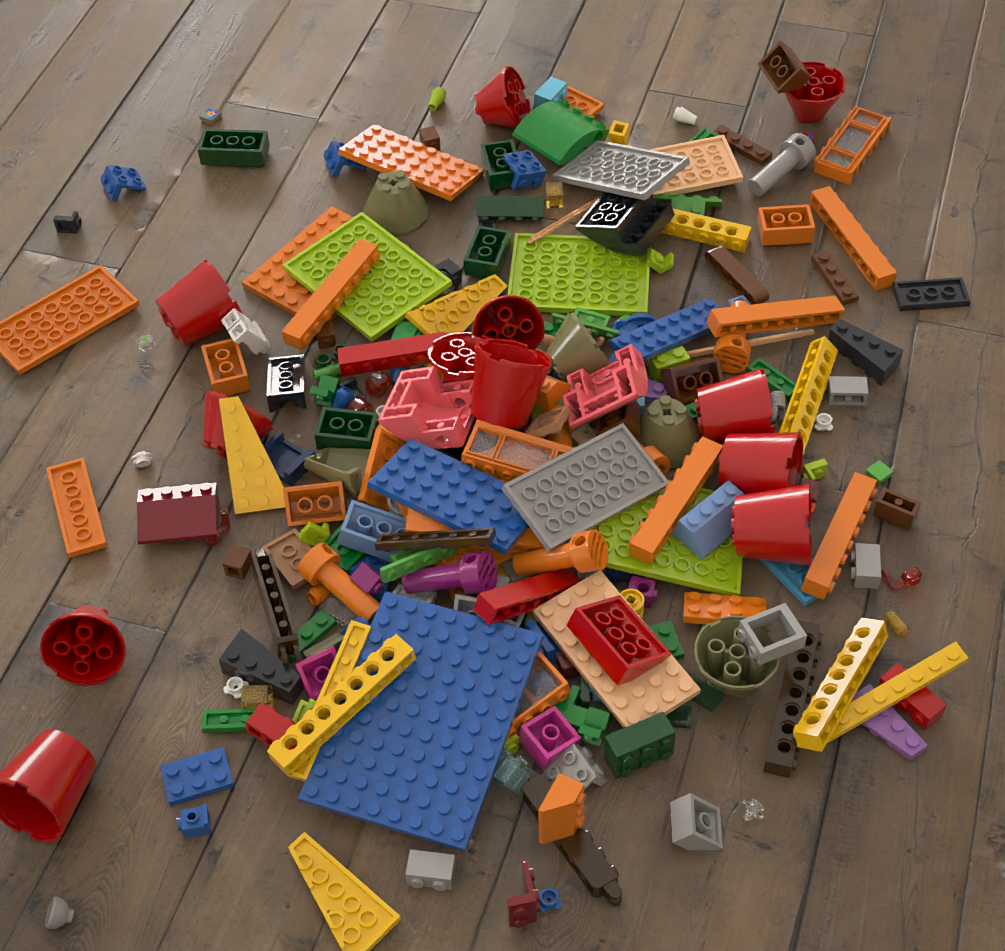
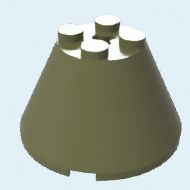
M398 170L378 175V179L363 207V213L393 236H401L418 230L419 226L427 221L429 206L425 198L405 175V172Z
M570 311L546 351L552 358L551 367L564 382H568L566 376L582 368L588 374H592L611 364L605 354L597 348L596 341L582 322Z
M663 395L660 399L653 401L641 414L640 436L637 440L644 447H657L671 461L670 468L675 470L681 469L686 455L690 456L694 443H698L702 435H700L699 428L686 410V407L678 400L668 395Z
M738 615L724 616L718 621L711 624L709 622L705 625L696 638L694 656L698 668L714 685L716 691L727 696L742 698L750 691L768 682L778 670L781 657L759 665L755 659H752L749 655L748 647L745 642L740 641L737 633L740 620L748 617ZM765 625L752 630L763 648L778 642L770 633V629Z

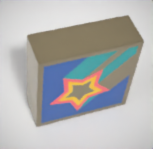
M208 107L199 118L200 121L214 125L222 114L221 111Z

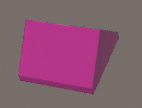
M334 646L295 664L296 671L301 676L303 688L308 698L318 699L337 655Z

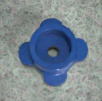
M546 888L543 891H539L541 912L546 913L550 909L559 910L562 903L558 899L559 892L556 888Z

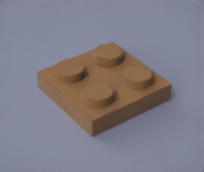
M565 405L535 416L525 434L543 438L547 434L551 433L553 435L560 432L571 412L569 406Z

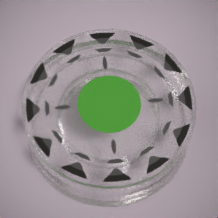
M149 333L141 334L136 339L137 346L141 350H150L155 346L154 336Z

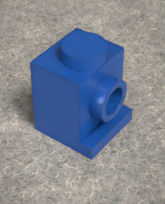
M202 804V807L180 810L181 817H177L178 831L182 830L185 838L211 834L210 813L207 804Z

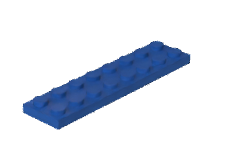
M707 298L610 340L609 346L618 351L632 344L641 352L643 361H646L711 332L706 323L711 309L722 307Z

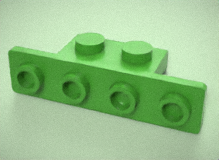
M665 193L655 195L656 203L671 204L673 209L703 216L705 206L722 207V199L716 196L702 198L699 195L685 197L682 194L669 196Z
M576 308L574 314L586 329L591 330V336H602L608 341L618 337L619 330L608 328L611 320L610 316ZM557 313L552 315L553 323L559 326L562 325L566 318L565 315Z
M455 547L447 549L431 548L428 550L412 549L396 552L390 555L392 563L380 568L381 581L383 584L394 581L418 569L449 558L456 553Z

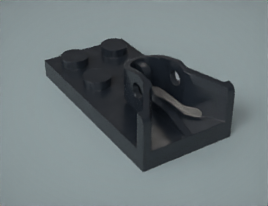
M304 354L268 358L267 401L269 412L271 413L282 408V400L294 399L296 407L307 409L305 401Z

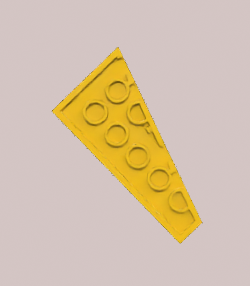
M494 274L478 281L476 284L466 286L460 291H455L436 299L430 304L420 306L414 311L406 312L404 316L424 335L445 331L446 335L464 332L474 322L480 309L489 301L497 298L508 285Z
M239 396L219 399L235 514L285 507L284 486Z
M302 833L288 847L342 951H370L401 920L397 912L307 833Z

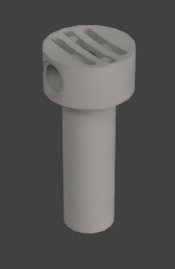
M794 133L781 144V153L748 181V188L754 195L762 196L793 168L801 170L815 159V146L807 136L801 133Z

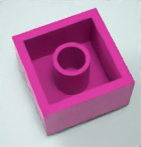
M556 706L551 707L523 724L518 734L522 746L543 771L573 743L579 745L581 740L580 735Z

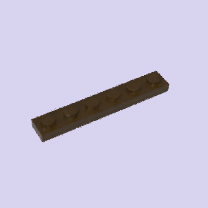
M494 527L380 534L374 545L376 551L385 552L393 550L409 551L412 549L428 550L431 548L447 549L459 546L466 548L478 545L486 547L492 544L496 531Z

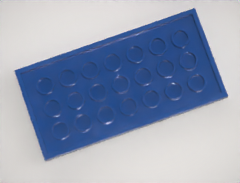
M412 438L368 481L367 488L453 530L495 527L496 536L488 547L504 555L509 552L529 528L528 524L501 488L506 483Z

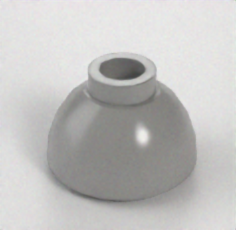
M53 897L47 910L45 927L47 929H56L65 923L70 924L74 910L70 909L67 902L62 898Z

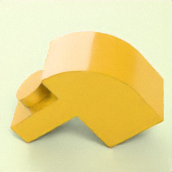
M614 120L609 131V142L628 146L630 136L629 123Z

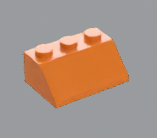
M547 376L535 405L551 410L563 397L562 395L570 390L572 385Z
M342 481L283 488L288 526L305 525L309 521L312 523L345 520L347 512Z
M561 773L558 774L538 810L539 843L545 844L574 835L577 828L581 829L586 818L583 815L586 805H584L586 794H584L583 783Z

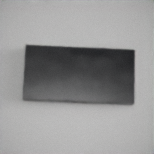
M962 277L893 282L892 284L899 311L968 307L971 303Z

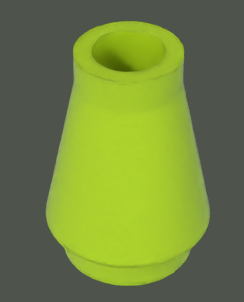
M436 87L432 90L428 104L430 110L435 111L446 99L447 93L443 88Z

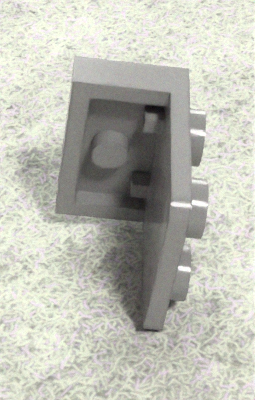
M575 743L570 745L543 771L547 780L551 779L553 783L558 774L561 773L583 783L584 790L591 783L603 786L608 781L604 776L605 770L592 759L593 753L586 746L582 747Z

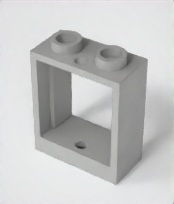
M786 603L740 620L739 630L737 631L740 641L745 642L748 647L749 655L759 665L804 648L807 634ZM777 620L789 638L763 648L752 630Z

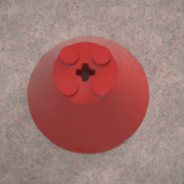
M805 61L802 64L812 78L800 89L785 92L784 94L798 122L803 124L807 122H821L826 113L844 93L846 80L844 75L835 67L832 69L825 66L826 63Z
M512 66L504 67L483 89L475 94L477 103L475 112L481 116L484 124L516 129L523 118L531 112L529 98H525L523 91L526 89L519 73Z
M505 295L489 301L480 309L475 317L472 333L473 336L481 338L482 335L493 339L527 344V349L535 351L540 342L542 343L545 325L542 314L535 304L521 296Z
M459 332L444 335L432 342V347L428 349V359L431 365L435 367L442 383L472 380L474 376L476 343L479 340L484 343L485 339H490V337L482 335L481 338L472 336V333Z
M207 391L204 401L203 442L201 445L209 450L213 448L217 451L216 454L226 459L227 453L219 399L227 398L228 396L214 391ZM242 403L261 440L275 426L272 425L271 427L272 422L267 417Z
M79 606L74 611L57 618L49 624L41 638L40 653L46 667H50L58 678L76 685H95L105 682L107 678L119 672L125 660L126 644L121 632L109 617L107 610L95 606Z

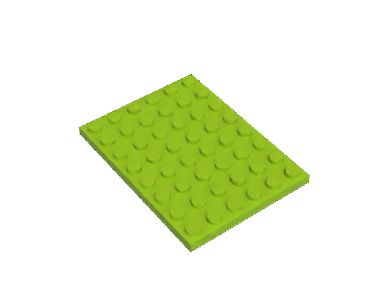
M361 212L284 263L283 270L311 293H314L360 238L378 245L380 254L378 262L370 268V271L361 279L359 285L355 286L349 297H346L341 306L335 310L338 315L373 342L397 325L399 321L404 320L406 312L418 309L452 286V280Z
M515 233L507 295H516L528 299L536 305L540 312L569 313L572 311V313H575L578 307L604 315L623 316L624 314L632 316L636 313H647L650 266L646 264L647 251L642 257L632 256L608 249L586 236L548 234L529 244L528 239L535 234Z
M665 488L590 529L598 530L605 538L608 549L607 568L722 595H740L743 557L736 555L735 546L732 544V535L703 560L673 534L670 535L651 565L630 556V547L628 546L630 538L633 535L636 536L639 525L642 521L645 522L647 520L649 510L655 508L656 501L660 494L663 495L665 493ZM701 488L684 516L715 491Z

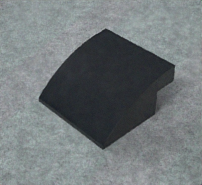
M604 191L577 223L575 228L589 239L608 249L642 257L675 214L671 204L656 203L653 194L648 199L641 200Z

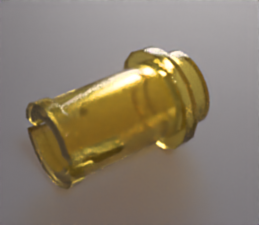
M890 610L884 615L885 623L889 624L901 637L910 628L898 616L899 613L897 611Z

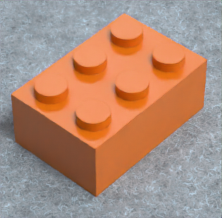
M809 204L758 207L757 227L762 246L813 243L815 225Z
M233 339L201 346L214 392L229 396L251 390L240 347Z

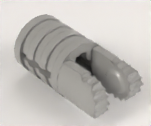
M773 391L770 393L773 411L770 421L774 422L779 415V423L782 425L786 414V394L782 391Z

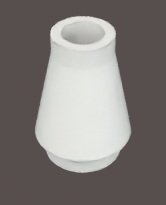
M677 107L672 119H675L676 122L694 125L697 116L683 107Z

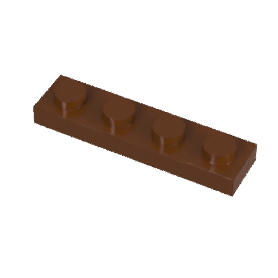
M723 125L712 131L718 135H724L731 149L761 166L772 158V152Z
M824 251L813 254L812 262L842 306L859 301L858 293L830 253Z

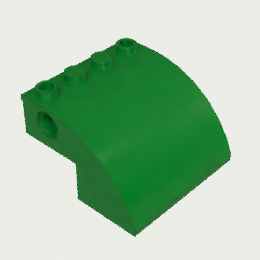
M562 100L550 101L537 106L523 118L512 136L558 165H566L583 152L585 147H589L597 140L605 141L610 129L605 127V123L593 120V116L583 114L582 109L572 107L570 102Z

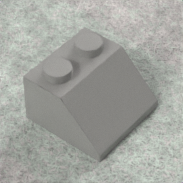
M691 793L670 802L672 842L686 850L723 849L719 807Z

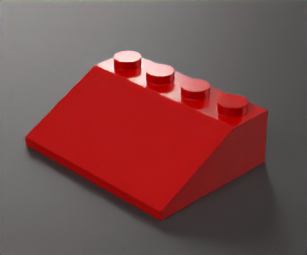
M620 595L575 608L566 625L617 686L633 681L671 656V652Z

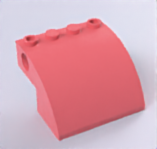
M632 344L615 352L618 361L592 374H588L582 368L566 376L568 383L572 387L570 392L562 396L564 405H568L571 410L567 418L572 429L579 428L646 395L648 391V378L641 352Z
M434 366L401 371L378 421L386 430L406 442L412 438L434 449L463 447L475 419V416L471 413L473 379L442 383Z

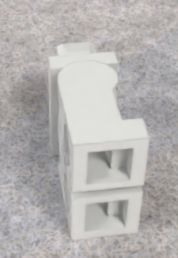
M235 308L221 320L233 341L238 345L244 342L254 354L257 355L259 352L265 354L271 348L255 321L251 322L249 318Z

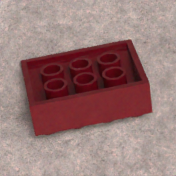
M216 483L138 490V545L217 537L219 496Z

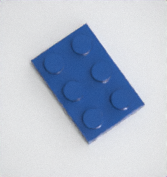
M224 747L160 766L170 807L234 787Z

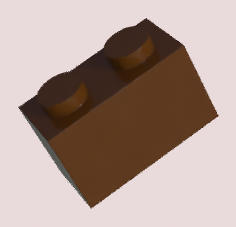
M883 488L876 501L873 516L910 531L918 516L921 502Z

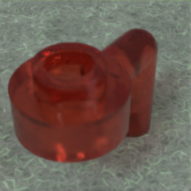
M227 509L220 511L222 525L218 527L217 537L202 538L204 544L216 545L222 539L221 534L231 528Z
M915 566L907 569L895 581L886 568L881 570L882 577L890 589L894 591L904 585H917L923 575L919 568Z

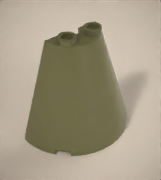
M326 447L320 450L316 456L310 455L305 458L304 467L306 470H310L329 482L342 481L343 490L358 498L371 449Z

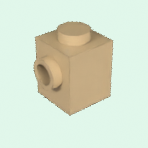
M585 424L572 432L570 436L573 448L595 438V428Z

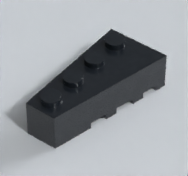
M840 318L830 328L828 340L836 347L838 353L843 357L847 356L851 359V363L856 367L860 366L865 370V374L869 377H874L880 386L886 382L900 365L903 349Z
M242 628L219 658L223 674L230 677H240L243 681H247L249 686L288 704L293 705L304 690L301 676L287 664H283L282 660Z

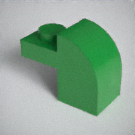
M321 374L318 387L311 386L310 393L315 395L313 403L332 407L339 384L343 381Z
M572 685L571 693L564 701L558 702L556 708L581 737L582 733L578 731L580 725L585 723L589 709L577 706L580 700V687Z
M594 706L589 707L585 723L580 725L578 731L582 733L581 741L601 746L608 732L613 714Z

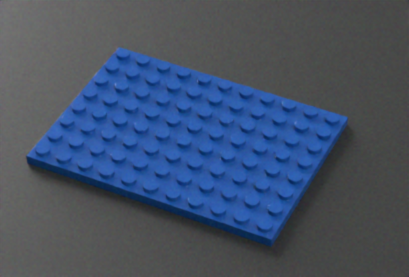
M385 591L371 624L372 629L355 668L361 666L371 653L379 650L383 643L395 634L414 649L416 660L320 747L298 800L302 803L466 852L544 636L542 633L501 622L488 625L479 616ZM389 657L385 661H391L393 657ZM372 672L369 675L373 676L376 675L378 672ZM357 686L353 690H359L362 686ZM340 701L339 705L344 704L346 701Z

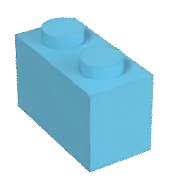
M550 77L534 94V107L546 102L562 101L568 95L567 82Z

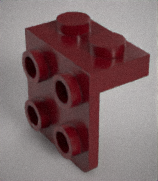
M527 860L522 861V876L526 894L507 898V913L510 927H524L528 923L537 922V913L540 912V897L538 888H535L534 871L533 867H528Z

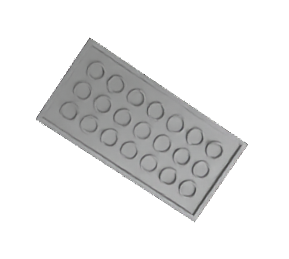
M597 140L554 173L553 177L555 181L646 200L655 191L661 189L666 182L672 180L676 174L683 171L690 164L689 157Z
M624 423L509 481L501 489L546 550L550 552L570 541L575 533L588 531L663 490L669 481Z

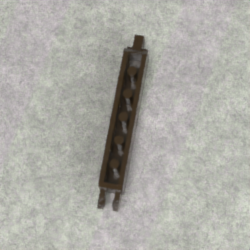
M263 548L255 549V557H252L253 575L278 657H281L283 664L288 663V655H294L295 660L299 661L301 660L298 634L273 555H265Z
M527 767L519 772V778L523 784V801L538 820V810L553 782L551 779L547 780L543 773L538 775L531 767ZM577 828L574 835L553 841L592 897L600 898L604 896L613 907L621 904L622 891L618 885L619 873L613 864L610 865L607 862L602 848L596 847L593 843V837L587 829Z

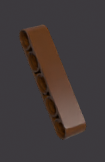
M722 245L705 252V260L708 265L739 296L744 295L751 305L761 304L769 300L767 289Z

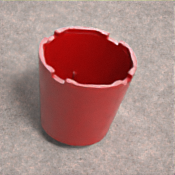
M207 260L202 261L155 300L159 308L158 312L165 326L170 328V332L175 340L178 339L183 346L226 329L221 320L233 308L242 313L237 301L234 300L232 302L228 295L230 289L215 267Z
M490 338L485 339L483 343L479 340L475 348L471 413L476 418L492 425L507 428L526 426L551 367L552 358L542 350L536 349L535 352L527 349L528 345L520 342Z
M764 368L697 388L698 399L695 400L699 432L705 438L724 445L729 433H775V426L770 425L769 416H773Z
M798 432L729 433L718 459L719 487L729 480L743 494L798 486L799 484H796L797 473L802 472L803 436Z
M809 484L735 497V505L732 506V518L734 519H731V531H734L732 544L735 546L738 557L811 566L812 534H809L808 522H812Z
M58 730L42 731L0 771V821L18 834L21 830L30 834L31 840L51 843L59 840L96 769V762L91 752L80 741Z

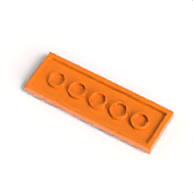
M84 457L47 467L46 470L68 557L71 558L108 547Z

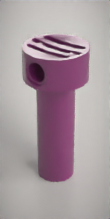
M484 551L465 554L461 558L460 563L418 569L413 573L402 576V585L407 594L464 588L468 594L473 595L495 589L498 573L494 558L490 553Z

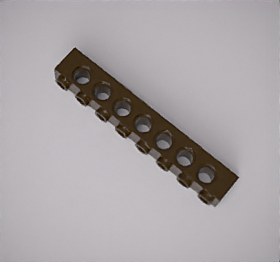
M800 620L797 621L807 634L805 645L808 646L788 654L763 771L787 778L790 777L791 770H796L798 758L794 757L795 751L799 752L800 748L797 746L796 739L793 736V730L795 725H798L804 710L809 706L805 699L811 696L813 685H809V680H814L816 668L812 667L813 662H818L820 652L816 650V645L821 646L823 634L819 633L821 625Z

